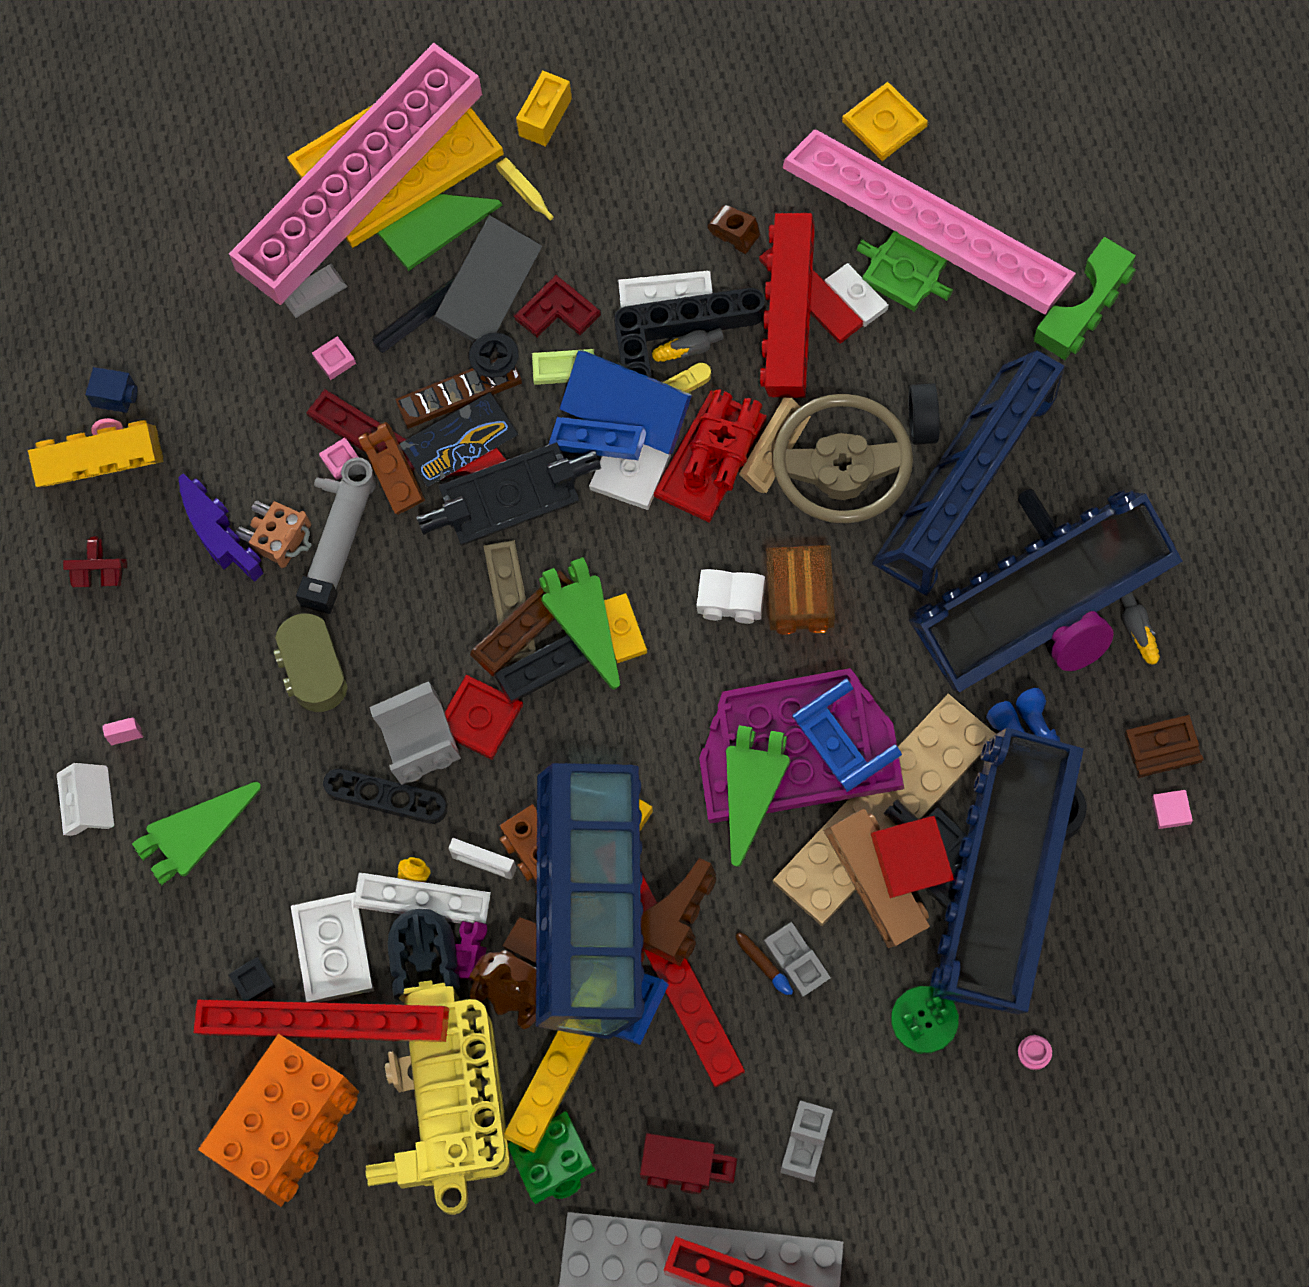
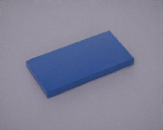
M580 350L577 353L560 410L589 421L642 426L647 432L644 440L645 445L666 454H673L692 394Z

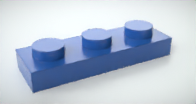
M557 417L549 445L557 442L560 451L587 454L595 450L597 456L639 460L647 432L642 426Z

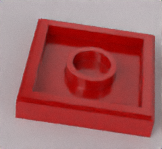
M466 675L447 707L445 715L455 742L493 760L522 709L523 702L517 700L510 704L503 692Z
M935 816L871 833L890 898L954 880Z

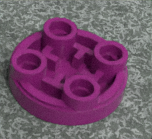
M1088 612L1080 621L1072 624L1070 627H1060L1053 633L1052 639L1055 644L1052 649V658L1058 667L1064 671H1075L1084 668L1099 659L1109 648L1114 637L1113 629L1097 612Z

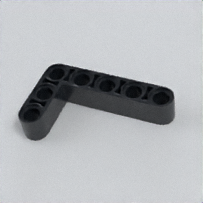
M745 288L620 308L615 314L614 321L621 366L651 378L646 341L680 337L697 329L709 332L718 328L727 330L759 324L764 318L765 311L763 293L755 288ZM747 305L757 306L754 310H748L744 307ZM718 309H724L727 311L725 314L722 315L714 313ZM686 314L696 315L693 319L684 318ZM663 318L666 320L664 323L661 324L653 322L655 319ZM626 323L636 324L632 328L623 327ZM631 350H637L640 352L636 356L627 355V353Z

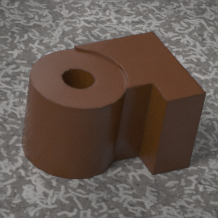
M723 205L708 224V229L713 235L733 244L735 249L744 254H747L761 235L756 217L727 205Z

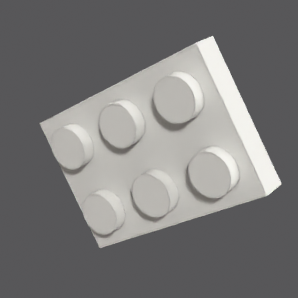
M356 892L291 906L306 1002L319 1003L374 991L360 908L353 907Z

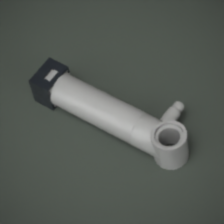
M355 457L344 463L341 470V482L328 478L318 477L315 479V487L335 493L336 497L307 577H302L296 594L297 600L302 607L328 614L332 612L338 595L336 591L369 495L376 487V478L371 464L363 458ZM356 475H366L362 481H352Z

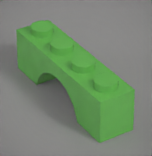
M1104 237L1088 258L1084 272L1092 284L1093 294L1088 300L1077 306H1053L1037 327L1034 342L1063 360H1066L1071 352L1077 354L1085 342L1086 338L1083 336L1088 329L1091 331L1095 330L1102 319L1100 312L1105 306L1110 308L1119 295L1117 291L1122 283L1127 285L1134 276L1136 269L1133 268L1136 255Z

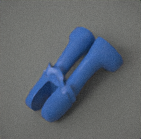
M1031 688L1023 692L1017 698L1016 709L1032 733L1036 736L1060 742V737L1057 736L1055 729L1050 731L1044 721L1042 713L1046 699L1042 690ZM1010 702L998 703L988 711L986 718L994 729L1002 731L1007 727L1025 732L1020 724L1016 710ZM1011 737L1012 742L1033 745L1030 741ZM1034 743V746H1040V747H1046V748L1055 749V748H1052V747H1048V746H1044V745H1041V744ZM1020 753L1022 763L1037 783L1043 785L1050 782L1048 771L1042 762L1046 757Z

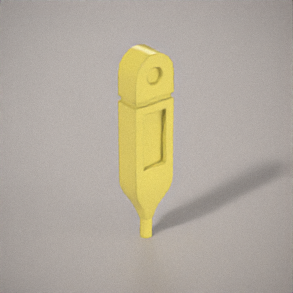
M507 158L496 164L501 175L535 211L541 212L549 220L554 218L548 211L539 192Z
M698 363L662 383L689 393L710 381L711 369L705 363Z

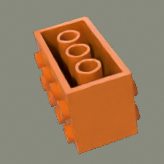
M278 1033L198 1150L229 1173L282 1207L285 1201H290L296 1194L299 1187L297 1183L303 1174L311 1171L317 1163V1154L322 1146L334 1138L338 1131L337 1124L344 1114L347 1115L354 1109L359 1091L342 1074Z

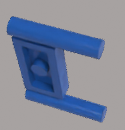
M847 678L792 715L804 735L846 792L902 755L899 748L894 744L869 762H866L827 707L853 690Z

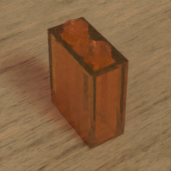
M831 545L766 548L770 631L777 630L779 634H792L796 632V629H809L812 633H823L828 631V628H834L835 612Z

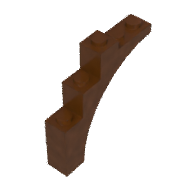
M699 858L686 878L666 898L642 914L641 934L643 935L644 943L641 950V964L644 960L645 949L678 966L681 965L684 958L688 959L691 956L696 945V937L688 924L695 922L700 912V902L704 895H709L715 886L716 873L711 863ZM519 917L503 947L506 951L511 952L517 958L524 960L533 967H536V923ZM618 924L596 929L571 930V945L574 947H619ZM572 956L571 987L578 990L582 982L588 981L594 969V961L619 973V957Z

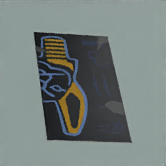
M488 393L399 445L425 485L429 487L519 434L492 394Z

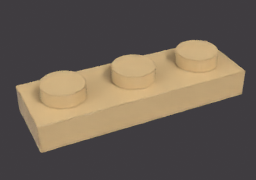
M783 398L739 473L743 479L760 493H767L776 477L773 465V451L779 431L785 421L801 407L792 398ZM811 416L801 422L794 430L789 439L787 449L793 448Z

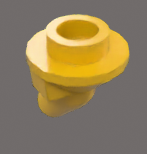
M410 857L399 862L397 878L426 883L430 875V869L423 860Z

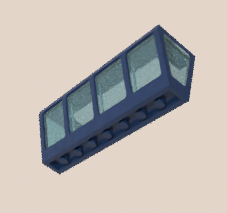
M552 763L537 776L536 1027L611 1039L642 1019L645 1004L642 999L644 968L641 966V950L644 938L641 934L643 904L640 902V887L643 875L640 871L642 842L640 840L639 825L642 819V812L639 809V794L641 791L639 766Z

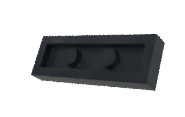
M569 635L495 673L494 677L509 703L512 704L589 663V660Z

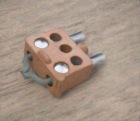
M255 501V505H252L253 511L264 516L263 520L258 517L252 519L251 527L256 529L255 533L243 527H239V531H236V535L247 541L254 552L278 563L280 568H285L292 557L297 556L301 551H308L311 547V543L308 541L311 522L304 511L299 513L275 501L271 507L259 501ZM304 540L306 546L298 547L301 541Z

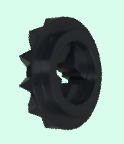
M489 333L481 336L473 343L469 352L471 367L480 377L485 376L493 380L496 377L505 378L511 370L515 371L516 363L519 360L517 345L510 337L501 333ZM495 348H497L501 358H498L496 363L492 365L490 358L487 357H491Z

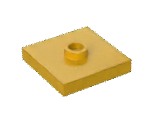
M886 82L843 115L842 122L881 161L889 157L928 125V121L889 82Z

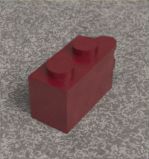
M646 1133L640 1177L643 1180H647L646 1185L649 1187L667 1189L668 1183L681 1185L680 1191L701 1194V1189L709 1190L710 1181L733 1184L738 1159L715 1154V1144ZM713 1162L723 1163L721 1174L712 1173Z

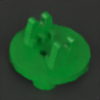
M918 986L907 990L897 999L891 1013V1026L896 1038L905 1048L910 1049L916 1054H931L944 1049L953 1041L958 1030L959 1014L954 1002L940 999L939 996L933 997L934 988L929 986ZM922 1011L924 1012V1016L921 1017L918 1015V1013ZM930 1023L932 1027L927 1028L925 1024Z

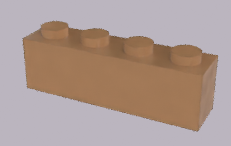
M864 808L823 831L884 942L890 948L929 928L930 926L927 922L929 915L924 905L920 901L916 902L912 893L894 898L889 897L871 838V833L879 831L880 827L872 813L867 814Z

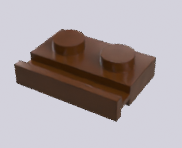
M1190 715L1129 729L1124 733L1133 763L1137 769L1138 778L1202 763L1203 761Z

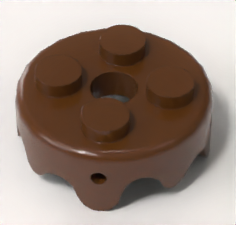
M505 950L484 954L469 975V978L474 980L470 991L471 1000L481 1002L485 998L489 999L498 1015H504L508 1011H518L517 1022L521 1029L529 1028L536 1021V967Z

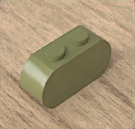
M297 614L288 618L282 623L276 633L275 639L279 649L273 651L279 668L285 667L288 677L284 678L283 682L288 696L295 695L299 705L309 711L324 712L333 709L346 696L348 686L329 630L324 620L313 614Z

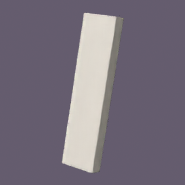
M359 873L353 907L394 914H402L412 909H430L442 915L447 922L461 924L462 921H466L472 924L474 922L486 924L491 892Z

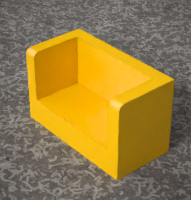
M542 71L516 118L520 137L546 147L572 100L570 81Z

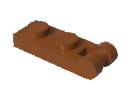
M385 422L377 426V431L371 434L366 432L359 436L358 439L362 448L367 453L394 513L398 515L424 502L425 498L392 428ZM384 441L387 449L379 452L376 445Z

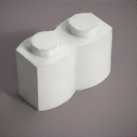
M701 570L697 599L698 614H703V618L713 621L721 620L722 616H730L735 618V621L744 624L753 623L754 620H761L766 585L765 576L753 573H731L722 570Z

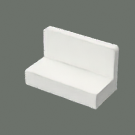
M73 763L57 773L63 835L73 836L87 828L110 829L114 826L107 766Z

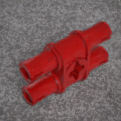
M714 390L708 411L700 416V426L696 437L690 443L692 454L683 475L691 481L695 475V482H702L709 459L722 460L713 484L719 489H722L725 484V490L731 491L734 487L733 484L739 468L747 462L746 455L751 441L756 437L754 426L762 409V404L754 400L753 404L750 405L751 398H745L737 421L724 420L733 397L726 391H724L721 397V390ZM723 437L728 438V439H724L723 443H719V442H718V441H722V440H723Z

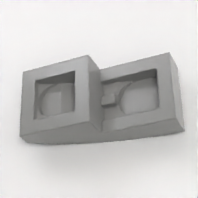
M792 922L763 940L770 953L802 997L831 978Z
M803 1101L799 1102L780 1173L814 1182L833 1110Z

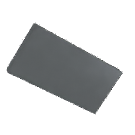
M489 215L433 320L472 342H475L483 335L496 333L542 245Z

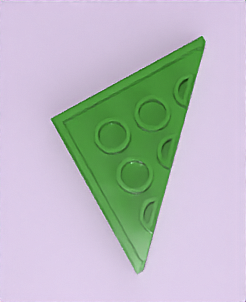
M439 194L377 234L405 268L410 271L501 207L502 203L496 199Z

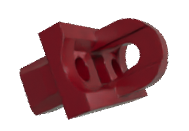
M98 536L90 537L87 541V560H63V570H69L72 587H91V570L101 569V586H121L122 569H127V559H103L102 540Z

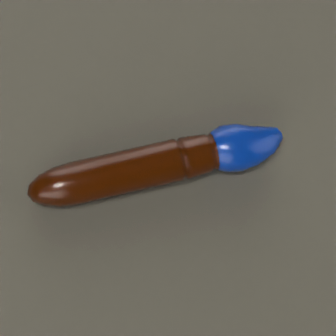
M740 932L736 933V940L741 949L772 980L774 987L783 994L792 995L793 990L787 977L779 972L776 966L748 936Z

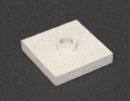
M643 444L639 460L602 456L600 460L601 470L595 471L589 485L590 490L649 510L654 498V491L663 477L671 454H666Z

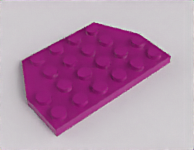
M851 668L722 692L717 714L713 717L710 726V734L705 748L702 749L699 757L707 817L710 824L729 820L726 749L729 746H736L739 725L752 727V731L756 732L752 746L754 750L768 752L771 731L781 732L785 734L784 736H787V744L783 755H787L790 758V764L766 814L905 789L900 758H897L846 792L792 717L795 712L847 678L853 690L827 708L866 762H869L895 744L897 746L893 722L881 710Z

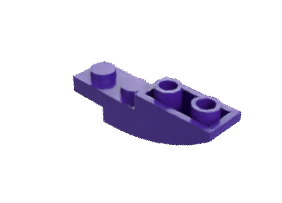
M184 473L181 474L178 478L183 504L189 520L204 547L223 570L234 562L255 582L263 574L259 566L262 560L250 547L244 550L238 544L240 542L239 537L228 527L231 524L226 516L229 512L227 508L217 498L213 501L205 495L208 491L199 480L194 478L191 481Z

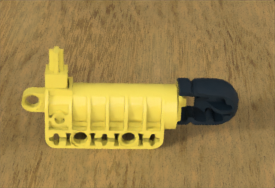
M412 909L402 913L394 921L388 935L391 976L395 978L392 984L393 998L404 1002V1005L448 1007L446 1042L409 1041L421 1142H415L416 1150L394 1153L395 1161L366 1165V1178L368 1186L398 1182L402 1189L421 1185L434 1186L437 1205L443 1212L455 1215L461 1213L468 1203L466 1181L503 1175L510 1166L508 1140L504 1138L506 1121L495 1036L491 1018L481 1002L471 999L459 1001L457 992L460 991L459 975L454 972L457 968L454 935L450 924L442 915L433 910ZM404 940H406L407 946H413L414 955L410 956L404 945ZM433 942L439 955H441L442 963L439 968L444 983L433 984V981L429 980L419 982V987L408 988L411 984L406 972L405 962L409 961L415 965L417 972L432 970V963L437 958V953L430 950V943ZM474 1007L476 1011H468V1008ZM475 1018L476 1028L478 1031L481 1030V1033H475L474 1030H471L470 1025L474 1024ZM477 1041H481V1042L484 1043V1044H477V1045H474V1046H472V1047H470V1045H469L470 1043H472V1042H477ZM486 1051L481 1058L472 1059L476 1052ZM487 1062H489V1065H488L487 1067H482V1068H477V1067H475V1066H481V1065L486 1064ZM477 1075H483L484 1079L488 1081V1085L484 1087L485 1097L486 1099L490 1098V1102L484 1101L479 1096V1092L482 1091L481 1078L477 1079ZM482 1109H490L488 1111L478 1114V1112ZM486 1118H495L493 1124L489 1127H481L483 1120ZM497 1130V1133L494 1134V1135H492V1136H487V1135H485V1134L493 1133V1132H495V1131ZM485 1142H490L493 1148L496 1149L497 1154L493 1155V1161H487L491 1157L490 1147L486 1146ZM450 1188L459 1190L462 1195L460 1203L453 1208L445 1206L442 1201L444 1192Z

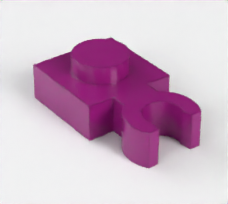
M462 921L459 930L462 941L461 944H455L457 968L454 972L459 975V980H473L469 978V975L478 960L486 954L487 948L480 946L486 936L487 925L480 922L472 924Z

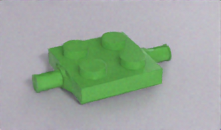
M896 231L879 248L867 243L865 240H862L861 244L859 243L857 247V252L872 259L871 265L863 275L862 280L867 282L874 290L914 312L922 300L931 292L945 301L949 299L953 292V289L938 282V277L945 268L947 260Z

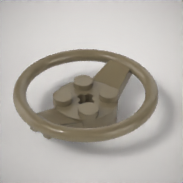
M833 394L819 397L804 404L785 421L774 445L773 465L776 479L782 491L801 511L826 522L855 523L881 514L897 501L905 490L911 476L913 452L905 428L898 418L886 407L874 400L858 395ZM831 407H854L867 411L881 419L889 427L897 440L896 443L867 445L866 439L860 435L838 433L819 439L815 449H787L791 435L801 422L810 415ZM840 462L848 464L844 471L839 470V466L836 465ZM898 471L895 482L883 497L866 507L848 511L831 510L814 504L795 488L790 479L814 484L832 499L847 500L860 495L871 481Z

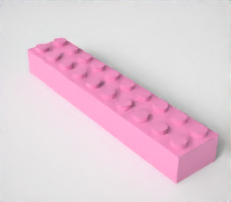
M433 43L229 253L235 270L281 305L482 96L479 76Z

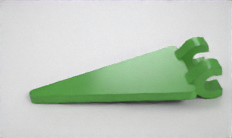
M583 557L570 563L571 567H568L567 570L575 583L561 588L558 574L554 568L542 572L543 577L539 578V582L546 593L542 597V603L609 687L617 689L620 685L600 578L598 576L590 577Z
M739 725L736 746H729L726 749L731 863L735 867L741 866L790 764V758L787 755H783L787 744V736H784V733L771 731L768 752L754 750L752 746L756 732L752 731V727Z
M250 783L149 824L147 826L148 835L142 836L132 843L135 851L142 860H145L158 847L167 859L154 865L151 871L161 885L174 877L177 872L180 876H186L261 789L260 783Z

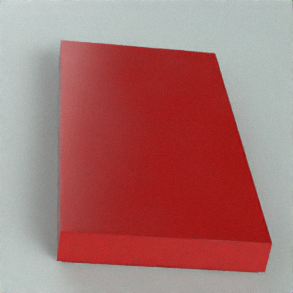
M710 391L654 491L655 498L709 523L727 492L725 484L722 489L713 484L722 460L709 459L702 482H695V475L691 481L683 474L692 454L690 443L696 437L700 426V416L707 413L714 391ZM732 400L724 420L736 422L742 404ZM760 412L754 426L756 430L755 439L767 419V416ZM723 437V440H722V441H718V442H719V443H723L724 439H728V438ZM755 439L751 441L749 450L751 449Z

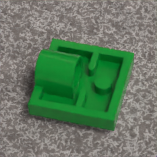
M567 1111L551 1120L535 1153L513 1142L508 1143L511 1156L529 1196L535 1204L551 1195L557 1199L573 1195L580 1189V1179L596 1171Z

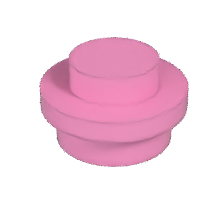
M1028 1036L1021 1041L1018 1047V1058L1028 1069H1042L1049 1064L1052 1058L1051 1045L1041 1036Z

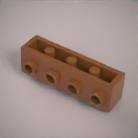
M532 804L499 825L503 834L499 840L509 855L515 852L521 861L517 864V867L525 880L533 879L537 885V810ZM571 861V881L573 883H586ZM571 893V930L591 929L607 918L604 908L594 893Z

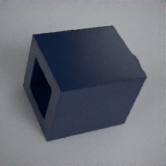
M93 367L85 395L92 407L128 413L130 403L134 404L136 401L138 389L129 373Z

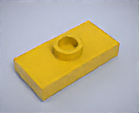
M627 594L604 600L616 662L620 663L647 654V648Z

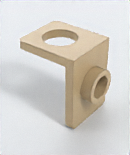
M394 1051L388 1052L390 1063L385 1064L388 1084L393 1083L398 1092L414 1090V1082L408 1076L411 1057L398 1058Z

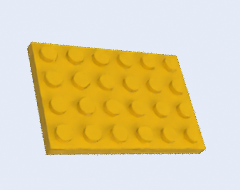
M373 105L287 157L289 164L300 179L314 167ZM471 107L347 235L345 239L352 248L504 154L501 145Z

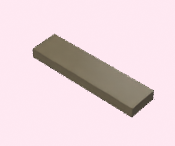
M515 540L484 545L498 626L526 601ZM534 639L509 661L506 666H510L535 653Z

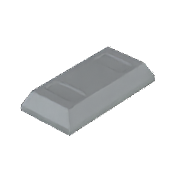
M329 264L307 277L284 302L294 317L297 318L342 291L347 285L333 265Z

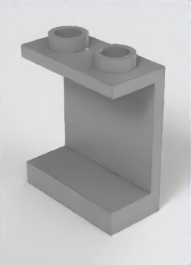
M429 681L369 707L372 717L381 728L393 762V764L389 765L390 770L401 785L406 782L417 781L422 775L436 769H444L450 766L452 762L461 759L440 698Z

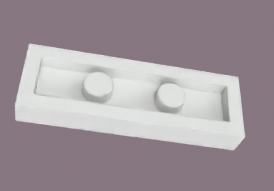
M710 271L618 280L621 308L712 293Z

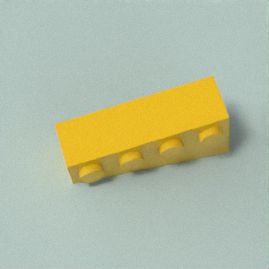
M146 420L128 423V428L116 430V427L97 430L98 434L86 437L85 433L66 436L67 441L55 444L54 439L36 442V448L28 450L35 486L46 487L164 462L156 425L147 424Z

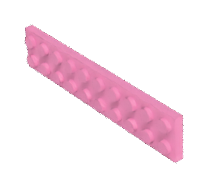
M816 129L785 158L783 169L1045 315L1070 286L1076 275L1075 272Z

